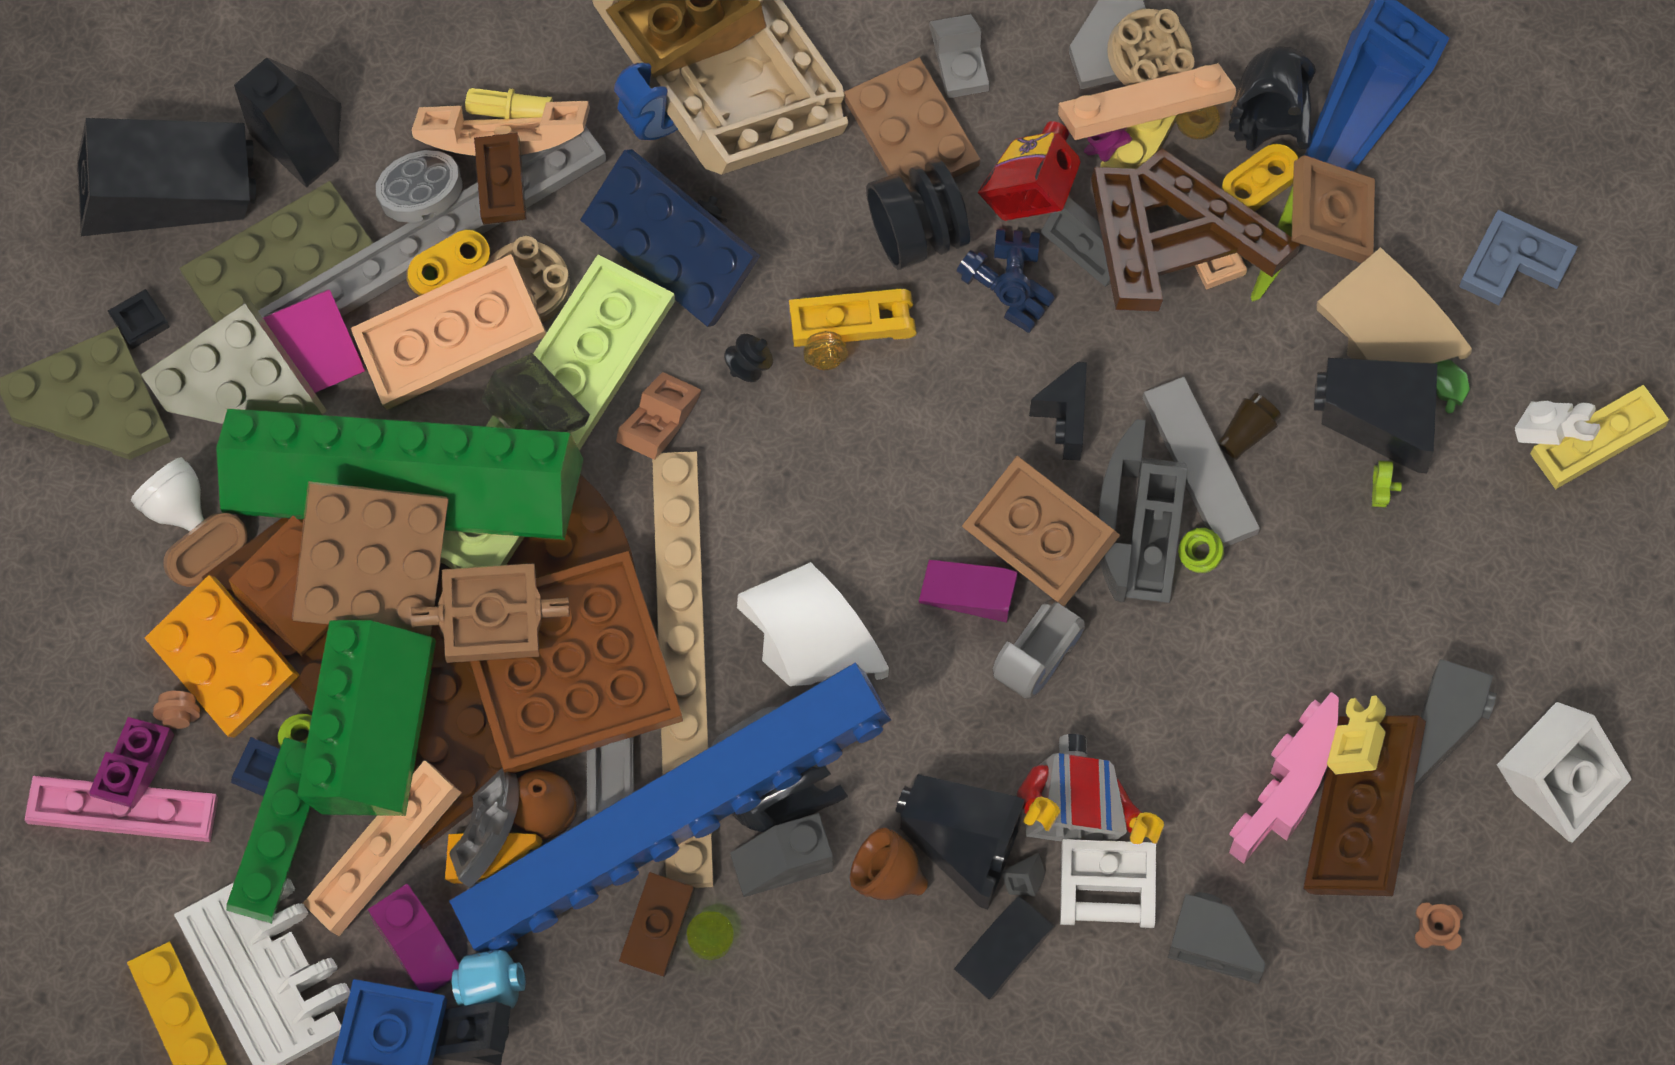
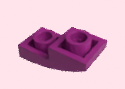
M127 717L114 752H105L89 795L134 808L148 789L163 762L174 737L172 730L168 727Z

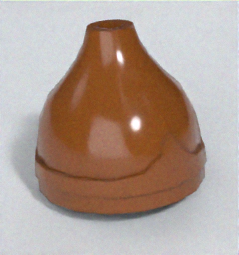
M544 769L528 771L518 777L519 801L512 824L515 830L523 834H536L542 840L554 838L566 831L574 820L577 809L575 792L568 781L554 771Z
M880 828L870 834L858 850L851 867V887L860 894L877 900H894L905 895L919 896L926 891L928 886V879L920 869L917 853L912 845L898 833L888 828Z

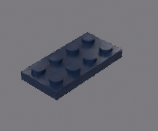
M633 149L623 151L580 221L655 284L674 293L675 300L707 327L714 326L718 322L761 256Z

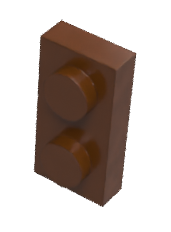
M518 133L474 138L480 217L483 225L526 220L521 146Z

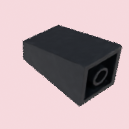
M86 118L77 156L81 237L243 220L248 205L255 204L256 201L255 178H248V166L253 164L254 148L253 141L246 140L245 123Z

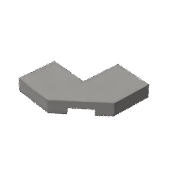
M1098 0L1069 48V55L1080 89L1119 81L1108 59V40L1114 27L1125 16L1136 10L1146 9L1143 0Z

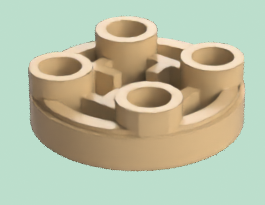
M1140 9L1128 14L1114 27L1108 40L1107 51L1110 66L1117 78L1125 86L1189 71L1194 67L1195 61L1190 38L1180 24L1177 14L1169 9Z
M519 237L514 243H510L497 250L489 258L486 265L511 254L518 265L541 321L544 322L556 315L568 298L570 290L568 269L562 257L551 247L537 242L533 237Z

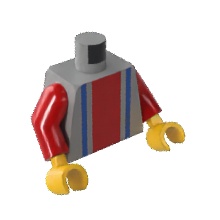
M1081 734L1061 736L1059 738V753L1052 754L1038 766L1033 767L1017 791V797L1025 799L1023 810L1026 816L1023 822L1027 824L1026 837L1061 842L1062 839L1116 841L1128 831L1131 833L1130 841L1133 844L1143 843L1145 836L1152 843L1157 844L1164 827V822L1160 817L1152 813H1142L1132 803L1121 782L1117 779L1114 765L1110 761L1087 757V739Z

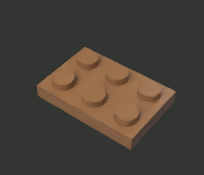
M920 57L844 91L843 99L886 173L888 176L892 174L900 176L908 189H910L909 170L912 167L919 166L925 172V164L937 158L944 162L953 178L980 166L978 154Z
M1016 456L962 525L965 530L1063 607L1120 536L1114 529L1019 456Z

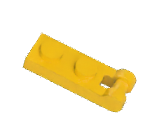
M892 289L789 300L794 347L890 337L893 339L912 338L917 332L915 320L910 317L909 309L913 306L911 291L907 289ZM879 310L892 311V318L880 319Z

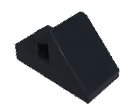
M1077 362L1031 400L1030 417L1056 418L1055 444L1063 445L1062 460L1080 461L1087 362Z
M499 1002L445 1009L434 1058L486 1065H501L505 1043L509 1035L508 1024L511 1006Z

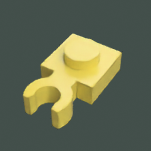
M1376 695L1371 696L1370 704L1364 710L1356 698H1351L1346 706V714L1350 718L1348 725L1337 726L1327 765L1335 775L1376 770L1385 736V730L1381 727L1380 723L1385 717L1386 707Z

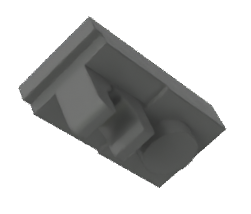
M1068 197L1062 211L1050 214L1041 233L1106 287L1110 284V277L1099 222Z

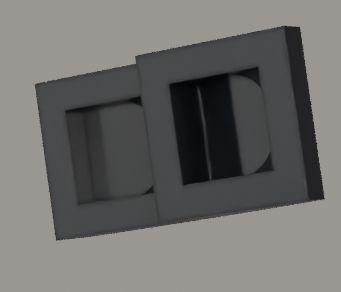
M1018 896L977 940L954 970L991 1000L1003 988L1020 965L1027 962L1055 928V925L1021 896Z

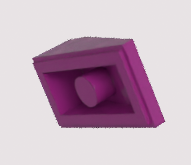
M929 560L919 603L1007 623L1018 571L1000 567Z

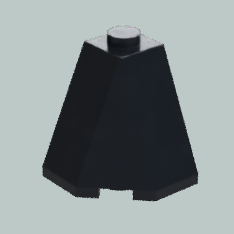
M265 58L234 84L249 134L306 188L339 161V129L342 106L312 76L270 58Z
M918 774L912 788L904 786L895 812L901 814L900 829L979 907L988 910L1021 827L1025 799Z

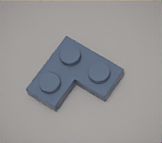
M1498 210L1459 287L1496 305H1500L1517 271L1557 289L1578 246Z

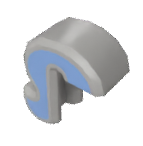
M1055 600L1046 601L1014 645L1008 641L1005 643L993 666L994 678L1023 698H1034L1048 683L1065 654L1071 652L1085 629L1084 620Z

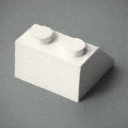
M1556 702L1497 764L1514 794L1566 840L1572 843L1632 780L1596 717Z

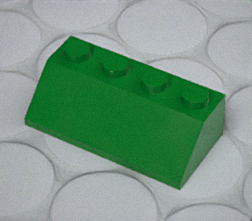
M372 620L329 621L297 797L320 814L406 816L436 640L433 637Z

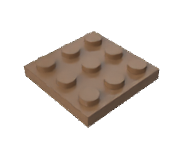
M308 481L292 620L329 624L330 620H372L415 633L431 635L432 625L412 627L411 607L435 606L448 498L445 496Z

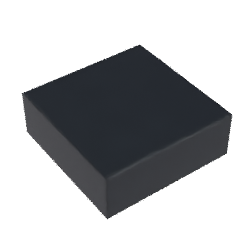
M146 289L108 310L109 316L116 327L118 326L120 333L131 349L170 328L166 318Z

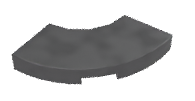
M503 768L473 795L474 808L470 823L461 839L449 853L458 880L469 888L484 874L501 850L517 812L519 801L518 778L516 773H505Z

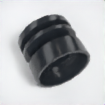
M938 158L925 164V172L919 166L912 167L909 170L910 189L907 188L901 177L897 174L870 182L866 186V196L873 225L889 261L897 270L915 265L927 259L926 239H928L934 250L940 255L950 250V244L954 248L959 249L970 243V229L963 197L944 162Z

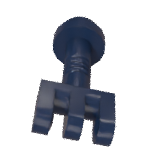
M997 228L994 258L1007 259L1006 273L1002 274L996 281L995 292L1000 301L1006 306H1019L1029 298L1031 284L1029 279L1023 275L1024 261H1038L1040 232H1031L1029 243L1022 242L1023 231L1014 230L1013 241H1006L1005 229Z
M970 250L956 270L962 275L961 280L969 285L973 279H976L996 293L995 285L1000 275L998 276V273L985 265L988 259L985 253L980 251L977 254ZM1032 279L1030 280L1031 292L1029 298L1019 306L1009 307L1004 316L1005 319L1027 333L1031 332L1035 323L1023 312L1025 311L1037 320L1045 313L1044 308L1033 299L1038 300L1047 307L1055 300L1051 292Z

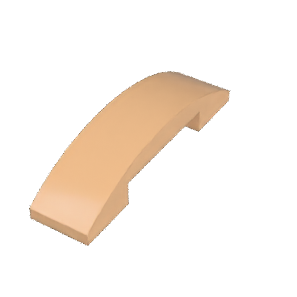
M589 101L546 102L543 115L539 118L464 120L462 106L419 107L412 127L413 138L439 149L476 156L474 138L517 132L520 138L521 155L555 147L582 133L586 125L590 106Z

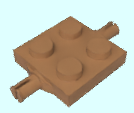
M534 564L442 570L443 592L438 606L411 607L412 627L440 625L444 635L447 663L539 657L538 632L542 624V618L570 617L569 597L541 600L536 588Z

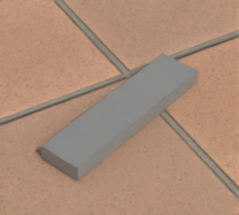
M1185 377L1145 391L1143 393V400L1173 461L1186 463L1187 465L1185 485L1206 528L1214 531L1221 538L1224 548L1257 535L1260 528Z

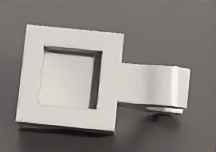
M1531 401L1515 426L1518 442L1560 445L1564 437H1573L1583 441L1593 440L1601 429L1600 424H1590L1585 421L1591 419L1596 410L1595 405L1579 403L1573 408V404Z

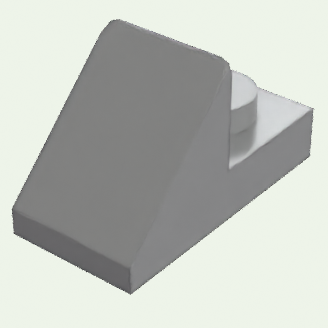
M969 14L930 21V30L946 97L953 98L989 91V80L980 48L981 28L973 16Z

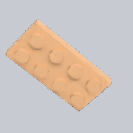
M511 254L350 328L381 403L386 410L544 338L547 333L518 265Z

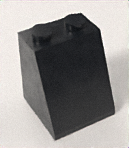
M1328 358L1326 372H1317L1314 411H1322V425L1417 473L1427 474L1434 452L1438 364Z

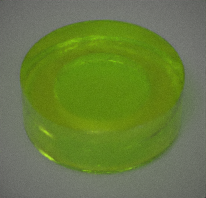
M706 911L696 915L690 921L687 928V942L690 950L699 958L705 960L719 959L726 955L733 945V927L729 919L723 914L715 911Z

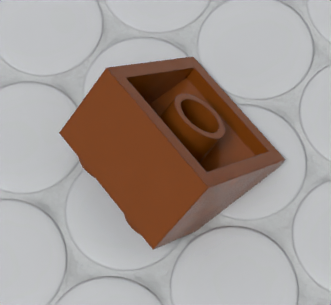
M292 516L229 579L236 599L300 655H303L328 630L329 624L292 620L303 523L295 516Z

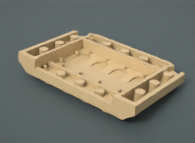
M592 0L594 7L633 64L642 63L606 12L607 8L620 0ZM758 0L762 5L766 28L733 49L655 78L651 75V89L659 86L668 89L666 112L705 169L722 175L841 135L848 125L847 116L843 117L841 102L844 98L842 84L783 0Z

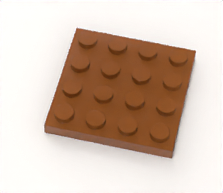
M629 551L536 578V588L541 600L569 597L570 617L542 618V624L538 632L539 657L470 661L505 773L520 772L683 722L682 713Z

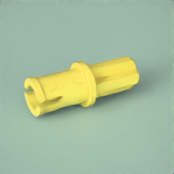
M471 88L466 95L465 108L469 114L505 119L539 118L543 115L546 102H553L552 97L515 94V89H509L507 93Z

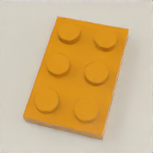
M208 575L145 637L146 641L190 693L196 697V700L228 737L234 738L240 734L299 676V673L220 581L211 575Z

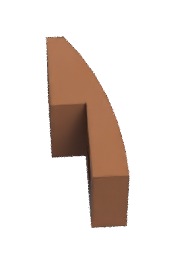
M662 372L642 392L639 407L619 427L616 442L656 460L687 419L700 397L701 389Z

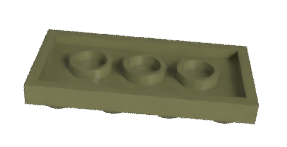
M328 181L179 269L214 324H216L250 300L257 310L264 308L373 244V242L331 181Z

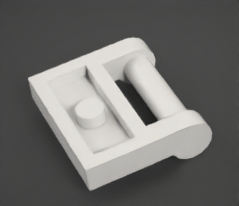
M1062 839L1060 925H1074L1075 921L1139 923L1140 928H1154L1156 844L1152 842L1133 844L1126 841ZM1076 890L1140 892V904L1076 902Z

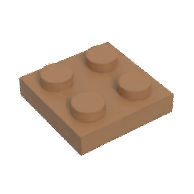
M1306 155L1295 160L1292 241L1363 263L1373 254L1375 179Z

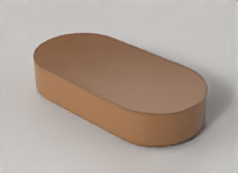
M215 513L209 516L167 550L163 562L166 575L170 580L182 586L191 587L200 584L203 581V575L246 545L247 530L244 523L238 517L228 513Z

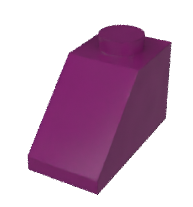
M408 883L367 909L373 924L419 991L434 993L452 981V972L454 969L459 968V963Z

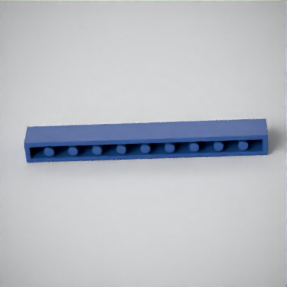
M855 662L449 901L474 950L480 953L493 950L509 952L517 946L518 938L530 931L538 933L552 927L557 923V916L571 907L573 909H580L591 904L598 898L597 892L612 883L618 886L629 882L639 874L638 868L652 860L660 862L670 858L679 851V844L693 836L695 838H702L711 834L720 827L719 821L734 812L736 814H743L752 810L760 804L761 799L759 797L776 788L777 791H781L793 786L802 778L801 773L816 764L818 767L826 766L837 760L843 754L841 750L855 741L864 743L875 738L883 731L882 726L891 721V718L867 674Z

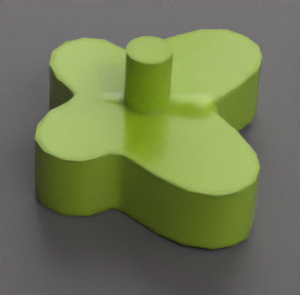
M1378 460V465H1374L1372 507L1386 508L1390 502V491H1401V482H1391L1393 473L1392 461Z

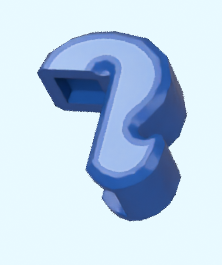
M635 63L628 66L618 75L614 87L615 93L620 98L617 109L639 140H657L678 130L666 112L668 89L663 86L650 88L651 65L649 63Z

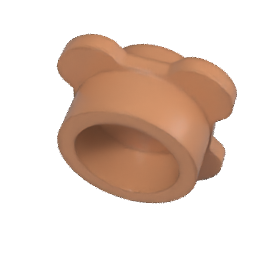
M1427 902L1418 906L1416 916L1419 919V931L1415 935L1416 943L1425 949L1436 945L1444 946L1449 951L1456 950L1462 943V937L1458 934L1460 921L1463 917L1460 908L1456 905L1448 906L1445 904L1432 906V904ZM1435 923H1441L1443 929L1436 930Z

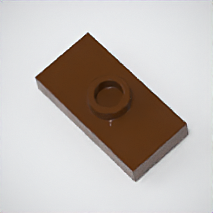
M649 872L619 962L665 977L695 887Z

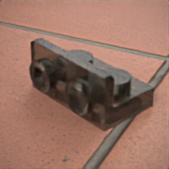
M533 353L493 371L482 396V402L489 412L506 428L572 433L584 427L590 416V413Z

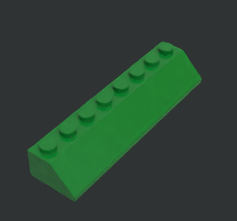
M227 409L216 447L219 502L222 513L291 518L295 516L297 519H304L308 481L445 496L448 498L445 531L565 540L583 464V457L571 433L242 409Z

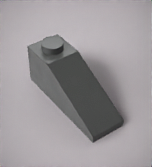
M1141 458L1130 544L1132 547L1125 594L1127 598L1170 603L1187 476L1186 463Z
M1442 659L1439 660L1433 673L1421 713V718L1426 721L1413 792L1475 731L1481 718L1489 720L1497 693L1489 691L1493 675Z

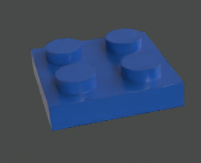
M353 979L332 1065H432L447 1006V998L445 995Z

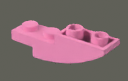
M1331 692L1322 704L1314 700L1299 719L1303 727L1294 737L1287 733L1272 751L1271 756L1275 758L1271 774L1278 778L1281 783L1274 778L1258 798V801L1263 805L1253 817L1245 813L1229 834L1234 838L1229 853L1243 864L1271 830L1287 841L1310 807L1328 766L1327 761L1337 728L1339 697Z

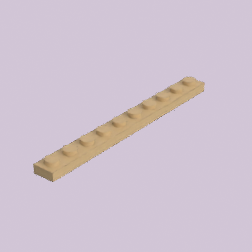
M697 451L661 453L656 460L652 459L658 643L683 718V722L661 728L663 775L708 749ZM712 833L702 838H695V836L678 845L680 849L676 854L665 860L666 878L695 888L713 887Z

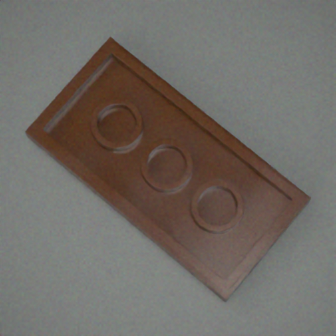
M1419 715L1384 717L1380 725L1385 730V736L1376 770L1335 775L1327 766L1303 887L1308 893L1314 895L1353 896L1394 895L1426 721ZM1338 716L1337 726L1348 725L1350 718L1348 716Z

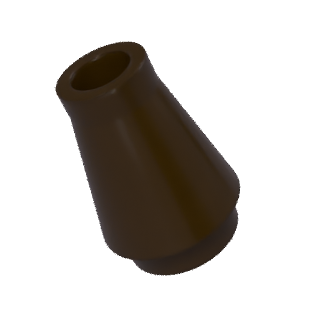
M1254 393L1249 399L1243 398L1224 435L1217 442L1219 447L1233 459L1238 460L1245 451L1278 427L1276 422L1281 417V413L1269 400L1258 393Z

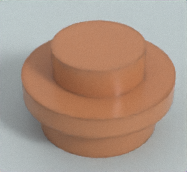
M168 691L159 695L158 703L153 707V716L161 721L165 727L182 729L188 727L190 722H194L200 717V707L196 704V697L193 694L184 691Z

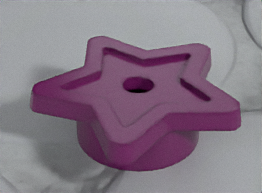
M1127 127L1087 137L1090 144L1084 149V153L1087 155L1099 154L1100 159L1103 162H1107L1115 150L1130 143L1132 137L1126 132Z

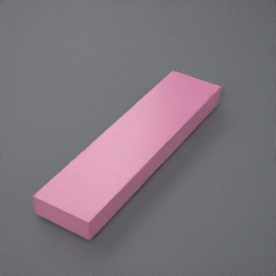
M33 776L25 814L27 824L211 842L218 801L216 794L148 787L136 806L131 808L91 797L89 795L93 784L91 781Z

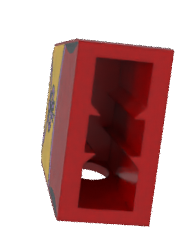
M1050 121L1046 123L1041 134L1017 138L1007 147L978 191V194L1002 220L1007 221L1063 210L1081 163L1079 156L1066 142L1070 135L1068 129L1059 122Z

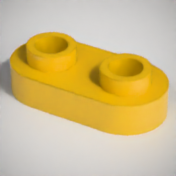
M1268 145L1230 171L1223 180L1222 189L1255 212L1293 184L1294 161L1298 159V156L1291 148L1285 145ZM1276 166L1281 168L1283 173L1274 175L1268 169ZM1245 190L1249 193L1250 197L1242 199L1237 197L1235 192Z
M462 230L421 252L412 259L408 266L406 277L409 287L421 296L484 267L490 256L487 240L476 231ZM465 244L473 246L476 251L475 257L471 259L464 258L460 253V247ZM426 266H433L438 272V278L432 281L425 279L422 275V269Z

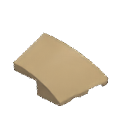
M1381 247L1317 301V311L1348 337L1347 355L1351 359L1437 363L1454 357H1459L1460 360L1465 359L1471 354L1472 348L1444 311L1418 282Z

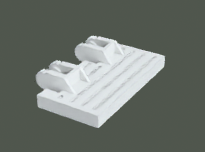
M289 878L286 881L280 901L295 891V887ZM232 883L175 913L174 916L252 1065H286L339 1036L341 1024L334 1011L317 1021H314L313 1017L348 998L350 989L347 984L340 983L304 1002L300 992L330 977L338 968L332 958L323 959L309 966L292 932L274 941L271 940L273 936L306 918L308 911L304 904L292 905L275 914L272 924L226 911V905L234 884Z

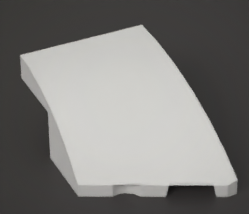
M811 562L738 594L737 608L764 632L762 661L789 686L812 685L816 682H823L855 662L866 674L874 673L876 680L888 677L889 667L865 625L842 594Z

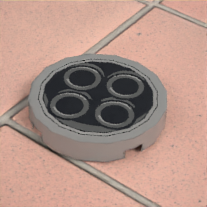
M423 150L409 153L393 161L382 171L376 183V197L386 216L398 222H420L424 220L423 215L433 212L434 216L445 212L457 200L463 189L461 172L454 159L441 151Z

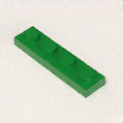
M286 737L283 739L227 901L226 911L271 924L273 922L311 810V806L297 797L306 743Z

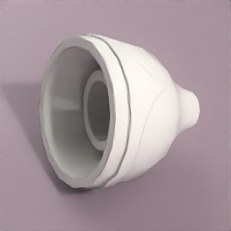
M182 457L173 460L157 471L131 498L135 508L149 519L160 524L179 526L190 532L204 521L201 511V487L198 477L190 464Z

